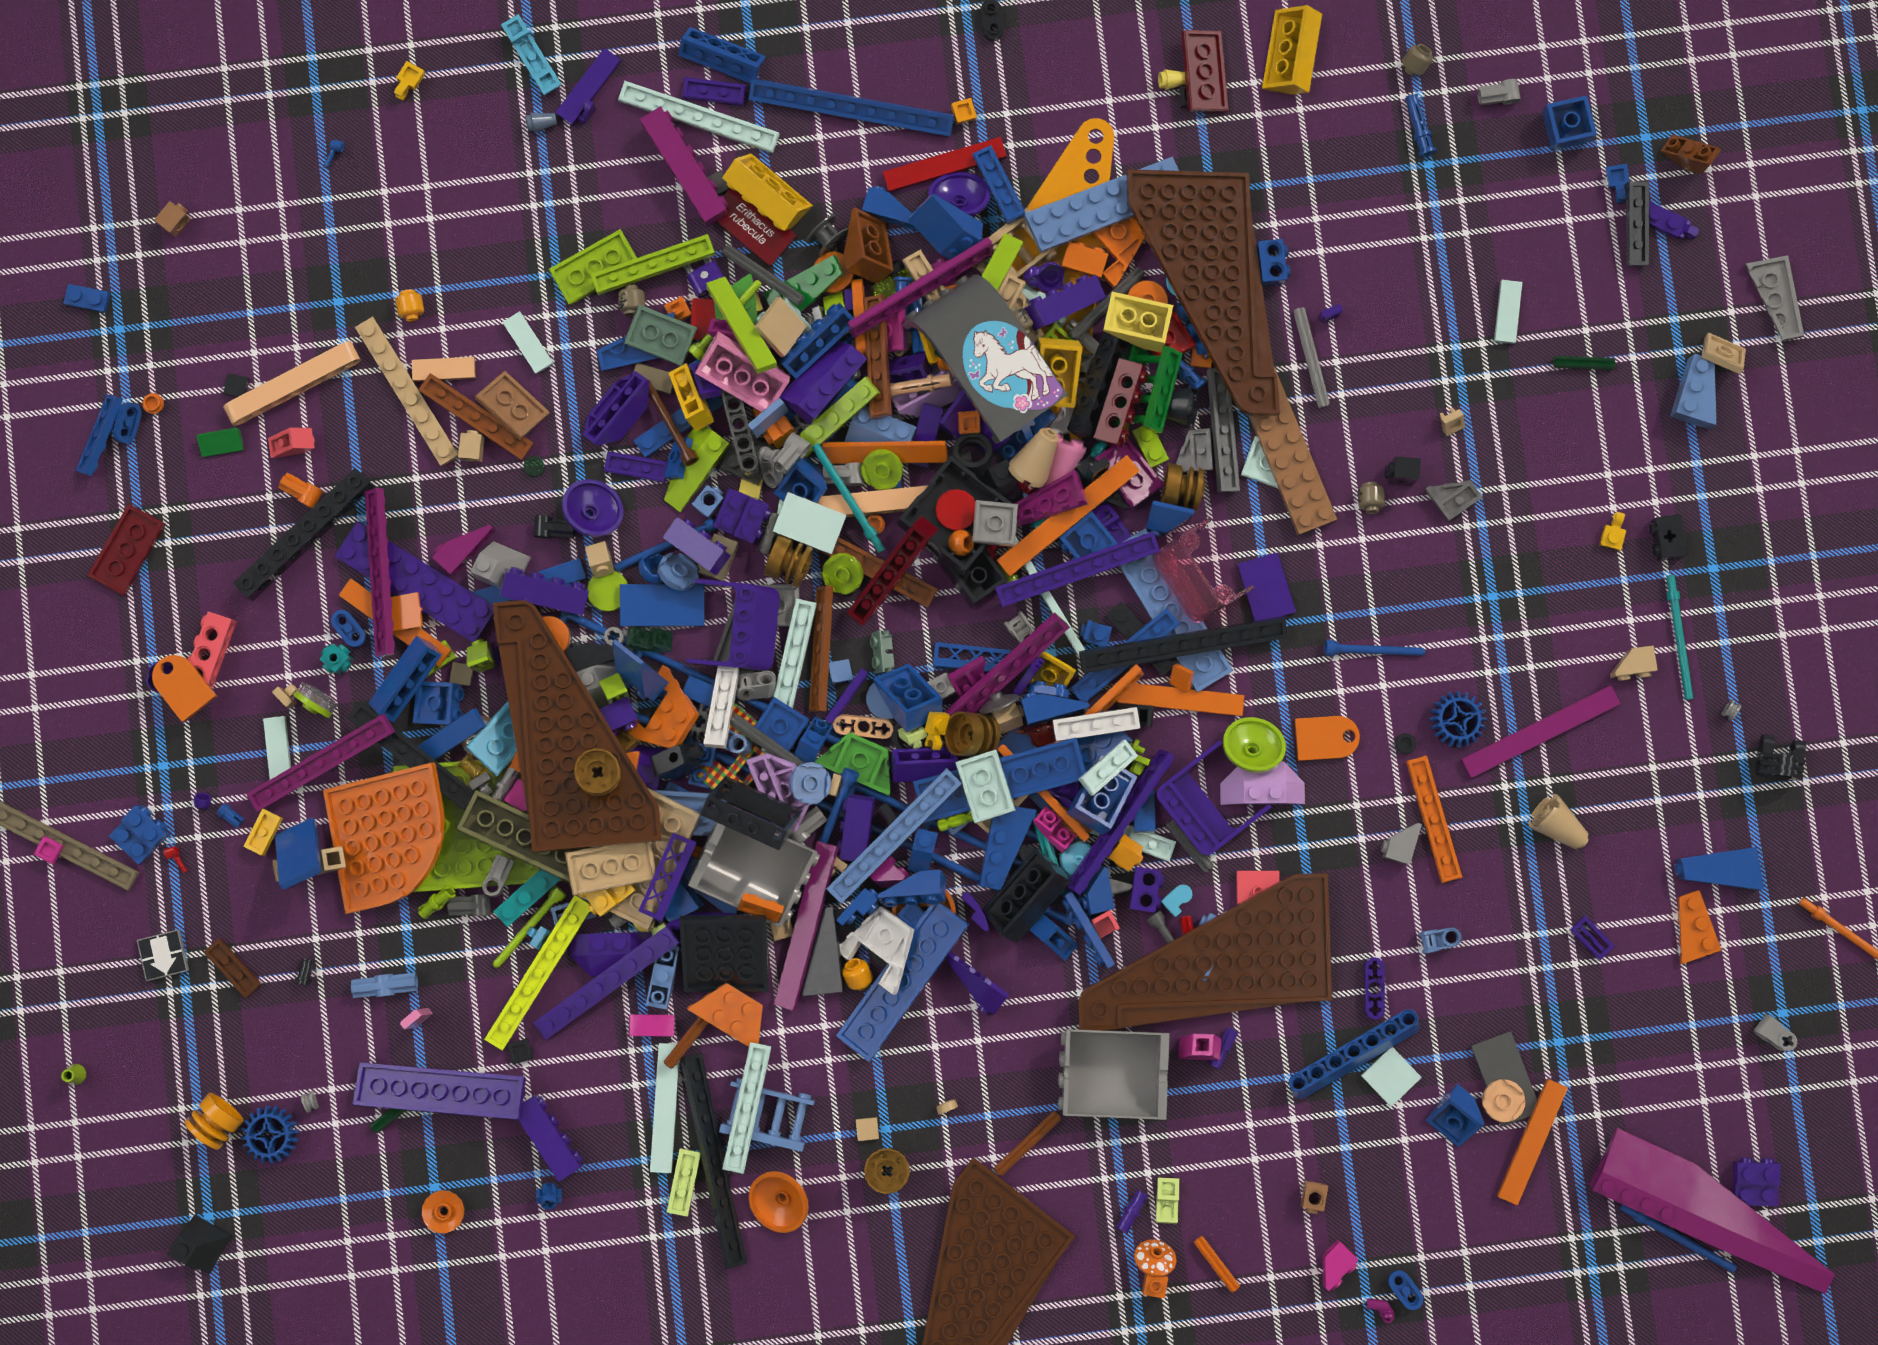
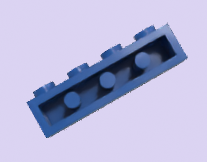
M840 302L829 307L826 311L827 314L822 319L819 318L814 321L811 329L806 334L802 333L784 357L779 358L781 364L795 379L849 331L848 322L854 319V317Z
M416 635L371 698L369 705L379 716L385 713L388 720L395 722L442 654L432 643Z

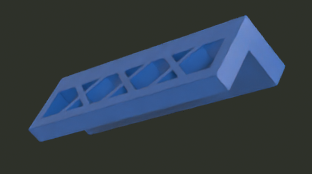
M689 27L681 38L678 56L751 83L752 78L757 79L759 69L766 57L692 27Z
M935 642L933 667L957 670L977 659L982 653L988 652L994 658L991 663H986L984 666V673H988L997 665L994 664L996 661L999 663V659L1005 654L1008 655L1012 650ZM939 647L948 648L953 655L950 658H938ZM952 649H960V650H958V651L955 653ZM963 650H969L974 657L970 661L961 660L957 655ZM973 651H979L980 653L975 655Z

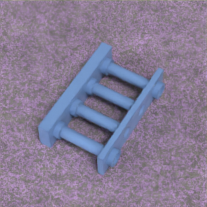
M737 1078V1081H731L730 1086L737 1087L730 1119L726 1123H721L719 1130L721 1133L730 1134L742 1078ZM762 1088L751 1140L802 1152L805 1142L801 1141L800 1133L807 1104L814 1105L815 1100L811 1099L812 1095L799 1093L796 1096ZM766 1094L778 1097L771 1130H768V1133L760 1131V1127H758ZM787 1099L799 1102L792 1134H789L788 1138L780 1136L781 1132H779Z

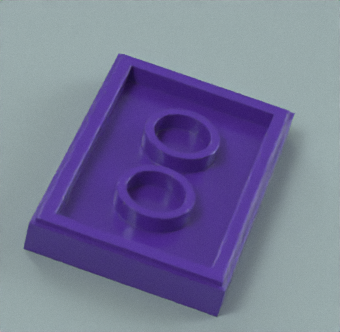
M1278 552L1237 564L1254 621L1286 616L1296 612Z

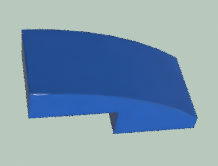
M696 742L695 745H701L704 750V755L700 757V760L709 761V763L701 762V765L713 768L717 748L705 747L703 743ZM697 769L690 774L688 784L710 789L703 782L706 779V772L704 770ZM699 772L704 774L702 779L697 777Z

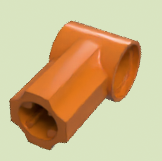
M289 473L282 477L278 487L310 508L317 504L324 492L309 482L305 483Z

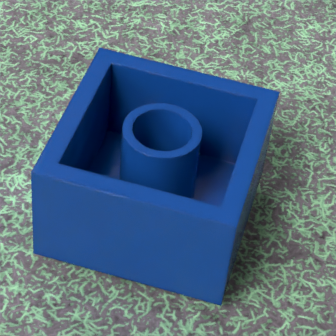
M1587 95L1550 103L1542 110L1551 151L1592 142L1597 135Z

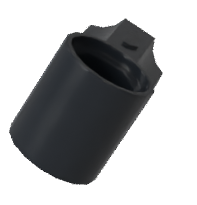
M535 515L533 537L551 539L552 537L574 539L576 530L568 524L566 519H554L551 516Z

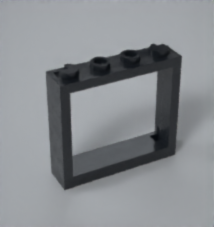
M725 776L708 795L700 815L780 850L795 830L803 810ZM726 782L732 785L730 790L725 788ZM729 803H732V804H734V805H736V806H738V807H741V808H743V809H745V810H747V811H749V812H752V813H754V814H756V815H758V816H760V817H763V818H765V819H767V820H769V821H772V822H774V823H776V824H778V825H780V826H783V827H785V828L779 827V826H777V825H775V824H773V823H771V822H768V821H766V820H764V819H762V818H760V817H757V816H755V815H753V814H751V813H748V812H746V811H744V810H742V809H740V808H737V807H735V806H733V805H731V804H729ZM790 812L795 813L792 818L788 817ZM776 830L782 832L779 837L775 835Z

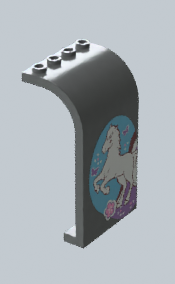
M975 274L968 279L964 276L956 281L957 286L951 290L948 287L940 292V298L936 301L931 298L922 305L924 309L917 313L914 310L906 315L905 318L907 320L902 325L906 331L911 327L918 329L931 342L992 432L993 436L991 438L997 444L1065 398L1067 393L1002 296L986 279Z

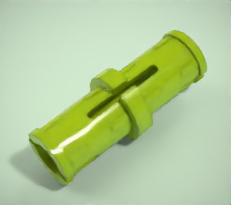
M446 886L439 893L431 895L429 900L418 908L419 915L426 919L435 911L441 910L449 900L456 896L454 894L456 893L451 886Z

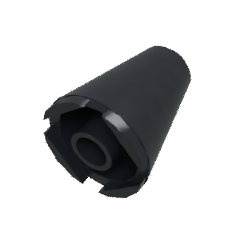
M1198 388L1173 389L1166 421L1187 429L1193 428L1192 424H1195L1199 401L1195 400V395H1199ZM1152 391L1146 392L1145 395H1151ZM1140 403V407L1143 408L1145 413L1148 403Z

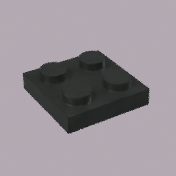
M752 437L756 456L759 449L763 446L775 450L774 446ZM732 440L720 470L759 486L763 477L759 462L758 472L754 476L747 477L741 473ZM741 442L738 447L746 449L750 444L748 442ZM747 461L744 463L743 467L746 469L753 468L754 463L751 461Z

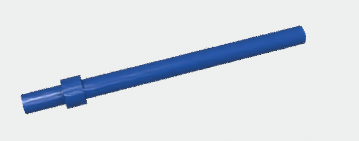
M715 519L704 521L705 524L694 529L698 532L701 529L709 533L717 530V528L713 527ZM665 541L614 564L617 572L638 563L647 554L654 556L674 547V545Z
M1623 1204L1620 1205L1619 1210L1632 1216L1636 1222L1650 1226L1732 1273L1735 1272L1737 1265L1655 1219Z

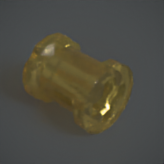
M470 753L457 765V768H462L470 776L471 781L478 777L485 769L484 766H480L472 758Z

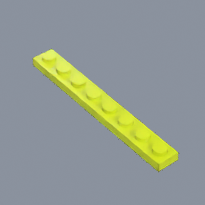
M574 895L484 1040L500 1050H504L590 912L589 902Z

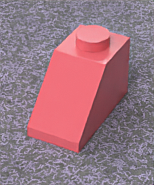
M288 428L269 437L271 458L302 454L314 449L315 440L312 428Z

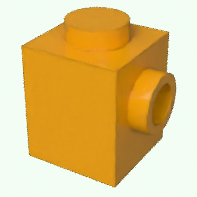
M1124 834L1115 843L1108 858L1114 861L1118 867L1130 871L1133 866L1137 867L1142 861L1143 846Z

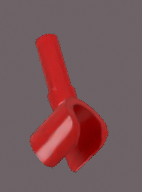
M172 846L164 849V855L167 860L174 858L183 873L188 871L179 857L180 854L177 847Z

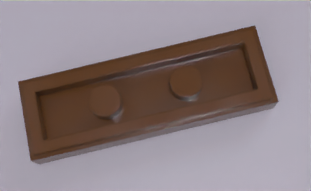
M218 938L204 951V954L245 999L263 985L222 938Z

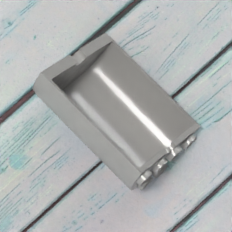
M715 822L697 860L698 864L692 872L688 886L737 908L743 893L754 894L767 901H775L779 905L784 906L783 913L778 923L767 919L766 921L782 927L784 922L788 923L793 912L790 909L793 903L797 904L800 899L801 885L807 884L811 875L809 873L810 867H815L820 855L817 854L818 851L789 838L781 849L777 850Z
M1066 1029L1065 1032H1061V1045H1064V1052L1060 1051L1059 1064L1060 1067H1063V1073H1059L1058 1086L1062 1088V1097H1059L1058 1110L1063 1111V1116L1166 1120L1170 1033Z

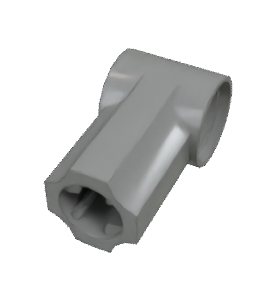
M1508 79L1499 84L1481 86L1477 89L1480 106L1496 103L1510 105L1521 101L1517 79Z
M791 433L785 441L782 450L772 460L775 470L781 474H787L798 459L804 458L811 447V443L796 433Z
M846 463L845 465L834 466L846 486L864 485L861 471L863 463ZM823 466V477L826 485L834 484Z
M817 806L805 814L797 832L792 833L789 837L790 839L802 844L811 836V833L827 822V819Z
M497 854L482 885L485 894L490 897H497L502 893L503 886L514 864L513 860ZM493 881L497 882L498 890L494 893L488 892V884Z

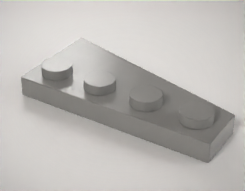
M1788 255L1746 263V269L1781 340L1786 341L1804 337Z

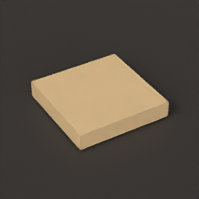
M776 297L754 328L780 357H784L807 326L781 297Z
M1707 333L1704 338L1702 358L1741 374L1744 369L1746 349L1716 335Z

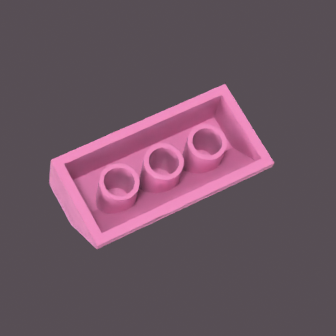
M719 331L707 348L695 372L697 375L761 412L780 397L790 380V373L778 366L757 374L741 345Z

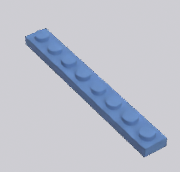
M946 768L826 889L842 904L962 783Z

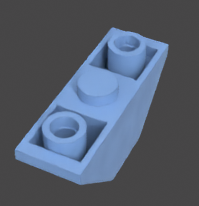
M674 946L655 960L646 1001L647 1006L667 1009L677 973L680 946Z

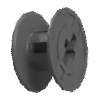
M836 214L827 217L819 223L805 240L807 244L816 240L822 244L823 247L818 254L819 258L823 254L835 250L847 237L848 228L838 232L832 226L837 219Z

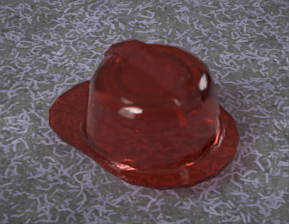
M1053 721L1015 730L1018 734H1028L1032 744L1037 748L1056 742Z

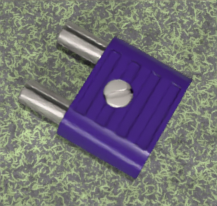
M710 257L707 258L708 261L703 259L705 265L696 270H693L690 264L683 266L688 274L687 279L698 298H703L710 294L706 288L707 282L724 277L717 263L712 261Z

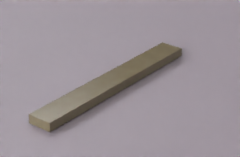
M0 801V826L39 845L43 836H47L64 845L59 856L127 891L131 890L140 873L139 871Z

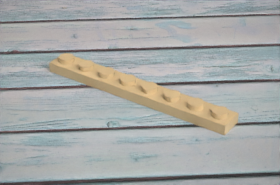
M372 316L356 326L357 332L440 466L443 467L458 458L456 449L374 317Z

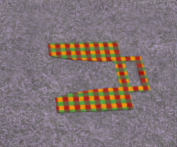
M734 703L732 717L738 714L750 724L756 726L758 721ZM730 725L729 729L735 731V733L747 737L739 730L734 728L732 725ZM751 740L752 751L745 756L739 755L728 770L717 761H714L713 768L701 765L699 769L706 772V779L703 782L713 790L725 776H728L745 785H749L753 780L751 772L744 781L739 779L736 774L754 752L757 755L765 754V752L757 747V743ZM702 772L697 774L699 779H702L704 776Z

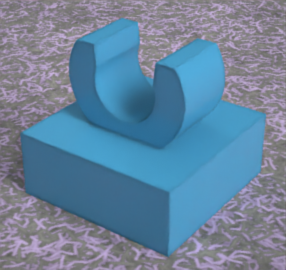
M540 926L539 930L530 927L526 934L533 939L529 944L541 950L552 931Z

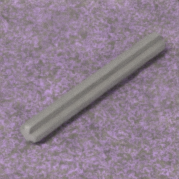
M1297 308L1294 310V316L1317 405L1319 408H1323L1329 405L1326 387L1305 308Z

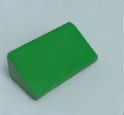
M238 428L196 435L202 457L244 450L241 430Z

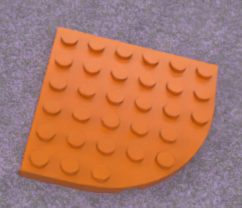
M427 763L323 790L333 848L343 847L346 867L338 870L345 914L395 903L415 891L432 871L438 859L444 838L445 815L436 764Z

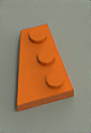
M1700 890L1677 897L1678 923L1680 925V964L1721 951Z

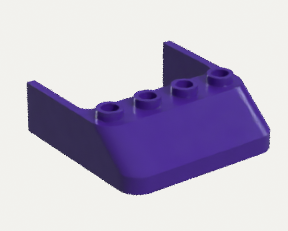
M695 579L697 585L736 590L729 659L725 662L687 658L686 663L755 671L769 670L774 663L780 605L778 591L771 587L753 584Z
M1217 741L1162 784L1156 793L1158 801L1202 855L1213 854L1271 808L1270 804L1264 806L1239 827L1232 828L1190 776V768L1221 745L1220 741Z

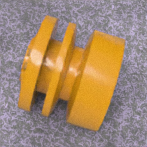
M208 1093L199 1104L204 1113L194 1110L191 1113L192 1117H188L184 1123L199 1141L213 1149L219 1150L223 1146L222 1141L225 1142L229 1139L225 1130L232 1133L235 1132L244 1120L240 1113L228 1102L216 1094Z

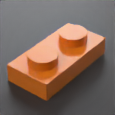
M743 893L737 910L752 915H766L767 920L778 923L784 906L779 905L775 901L759 898L754 894Z

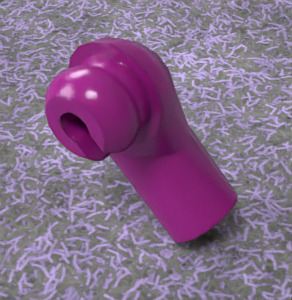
M1367 1298L1366 1309L1377 1310L1385 1323L1393 1322L1395 1313L1387 1301Z

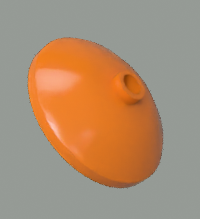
M777 1171L763 1173L754 1180L749 1190V1204L754 1216L763 1226L772 1231L780 1233L794 1231L803 1224L808 1215L809 1206L805 1191L794 1178L785 1173Z

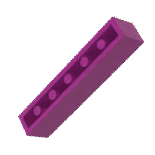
M660 106L640 119L642 126L705 225L708 227L728 215L726 200L723 196L719 197L715 192L718 189L712 179L708 180L704 175L707 172L701 161L697 163L693 156L696 154L690 144L686 146L682 139L685 137L680 128H674L672 124L674 119L669 111L664 112Z

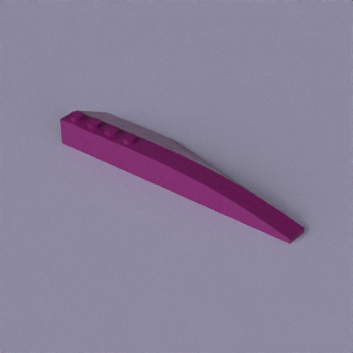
M1618 1127L1616 1128L1589 1183L1593 1191L1741 1259L1826 1294L1835 1274L1789 1239L1783 1232L1774 1227L1744 1201L1740 1200L1715 1178L1706 1173L1700 1166Z

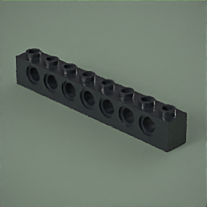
M354 468L236 579L233 584L247 599L254 601L365 496V491L371 490L374 485L357 468Z

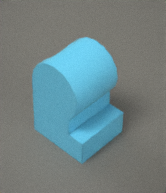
M1178 885L1161 900V903L1176 917L1182 912L1179 906L1182 903H1187L1192 898V890L1187 885Z

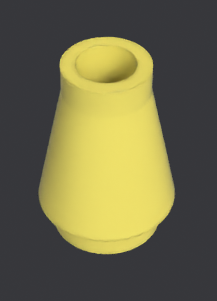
M1165 69L1163 72H1159L1158 84L1160 89L1169 90L1185 85V72Z

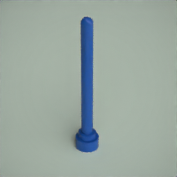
M1325 640L1324 654L1329 657H1334L1339 653L1423 656L1426 653L1422 647L1344 645L1335 642V640Z
M850 768L843 769L841 774V781L843 783L819 841L828 843L849 788L858 780L860 774Z

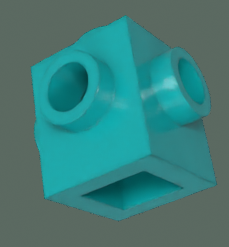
M333 643L331 646L328 645L321 652L322 657L319 660L324 663L322 667L330 674L335 672L341 675L351 667V662L354 659L349 655L351 651L344 645L340 644L338 646ZM337 655V660L332 662L331 660Z

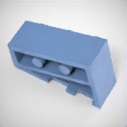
M1693 354L1688 358L1670 417L1709 430L1716 426L1715 363L1702 358L1698 354Z

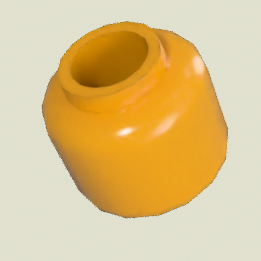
M412 289L399 292V296L395 299L398 316L405 318L407 322L417 321L418 317L424 313L421 294L416 293Z
M851 959L843 968V977L847 986L852 990H865L873 980L872 972L865 960Z

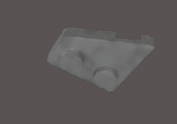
M1210 428L1188 431L1185 443L1180 450L1176 464L1182 465L1183 473H1187L1190 466L1194 468V472H1197L1198 468H1204V471H1213Z
M1471 480L1433 487L1428 486L1424 489L1447 522L1482 498V495Z

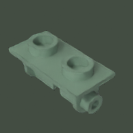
M881 630L871 633L870 645L873 648L874 656L872 658V667L875 669V674L892 671L895 668L893 653L886 654V650L893 649L892 635L889 634V631Z

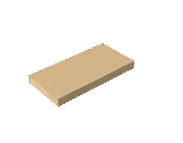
M651 842L594 847L565 853L572 895L650 881L656 871Z

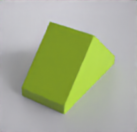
M619 673L599 681L608 704L627 696L629 698L628 691Z

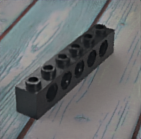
M1103 332L1067 426V430L1079 439L1095 442L1097 440L1094 438L1118 360L1119 358L1127 360L1133 345L1107 332Z

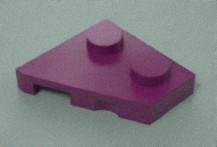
M983 656L947 675L959 697L963 696L985 676L984 666L986 661Z

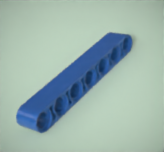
M1411 1009L1404 1010L1295 1073L1289 1079L1292 1095L1298 1099L1306 1098L1413 1036L1420 1029L1417 1013ZM1407 1020H1414V1023L1411 1025L1405 1024ZM1390 1030L1396 1031L1392 1036L1386 1035ZM1371 1041L1378 1042L1375 1046L1368 1045ZM1354 1051L1359 1052V1055L1356 1057L1349 1056ZM1335 1062L1341 1063V1065L1337 1068L1331 1067V1065ZM1316 1073L1323 1074L1320 1078H1313ZM1299 1083L1304 1084V1087L1301 1089L1295 1088Z

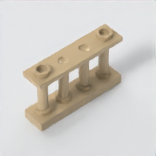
M1028 208L1024 209L1026 213L1030 211ZM1024 217L1008 225L1006 223L989 237L992 241L993 254L1004 233L1014 237V232L1019 228L1024 229L1034 241ZM1022 246L1018 255L1027 265L1018 272L1011 266L1010 269L1013 275L1022 279L1024 273L1032 265L1038 266L1045 260L1050 261L1057 255L1058 247L1042 252L1033 260ZM982 261L972 266L973 268L976 267L981 274L986 269Z

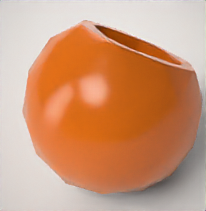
M965 530L954 531L948 538L950 551H954L957 556L968 555L974 547L972 535Z

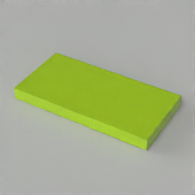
M620 229L551 267L549 271L570 306L596 291L590 274L636 259L637 257Z

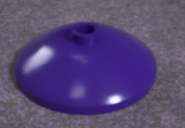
M954 172L943 175L931 184L928 191V197L933 193L970 216L983 211L990 201V189L986 182L979 176L966 172Z
M593 479L577 481L566 490L562 498V512L566 521L574 530L589 537L607 536L614 532L622 521L623 505L620 497L610 486L601 481Z

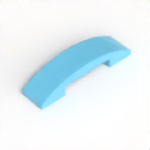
M519 14L502 23V28L544 96L560 87L562 84Z

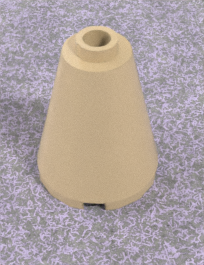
M1051 428L1040 429L1012 458L1009 463V471L1018 481L1023 483L1026 480L1031 483L1029 486L1037 488L1045 485L1059 440L1057 433Z
M1551 794L1553 796L1551 799L1548 797L1543 799L1531 814L1534 819L1532 822L1529 820V827L1573 849L1583 848L1589 840L1588 832L1557 794Z

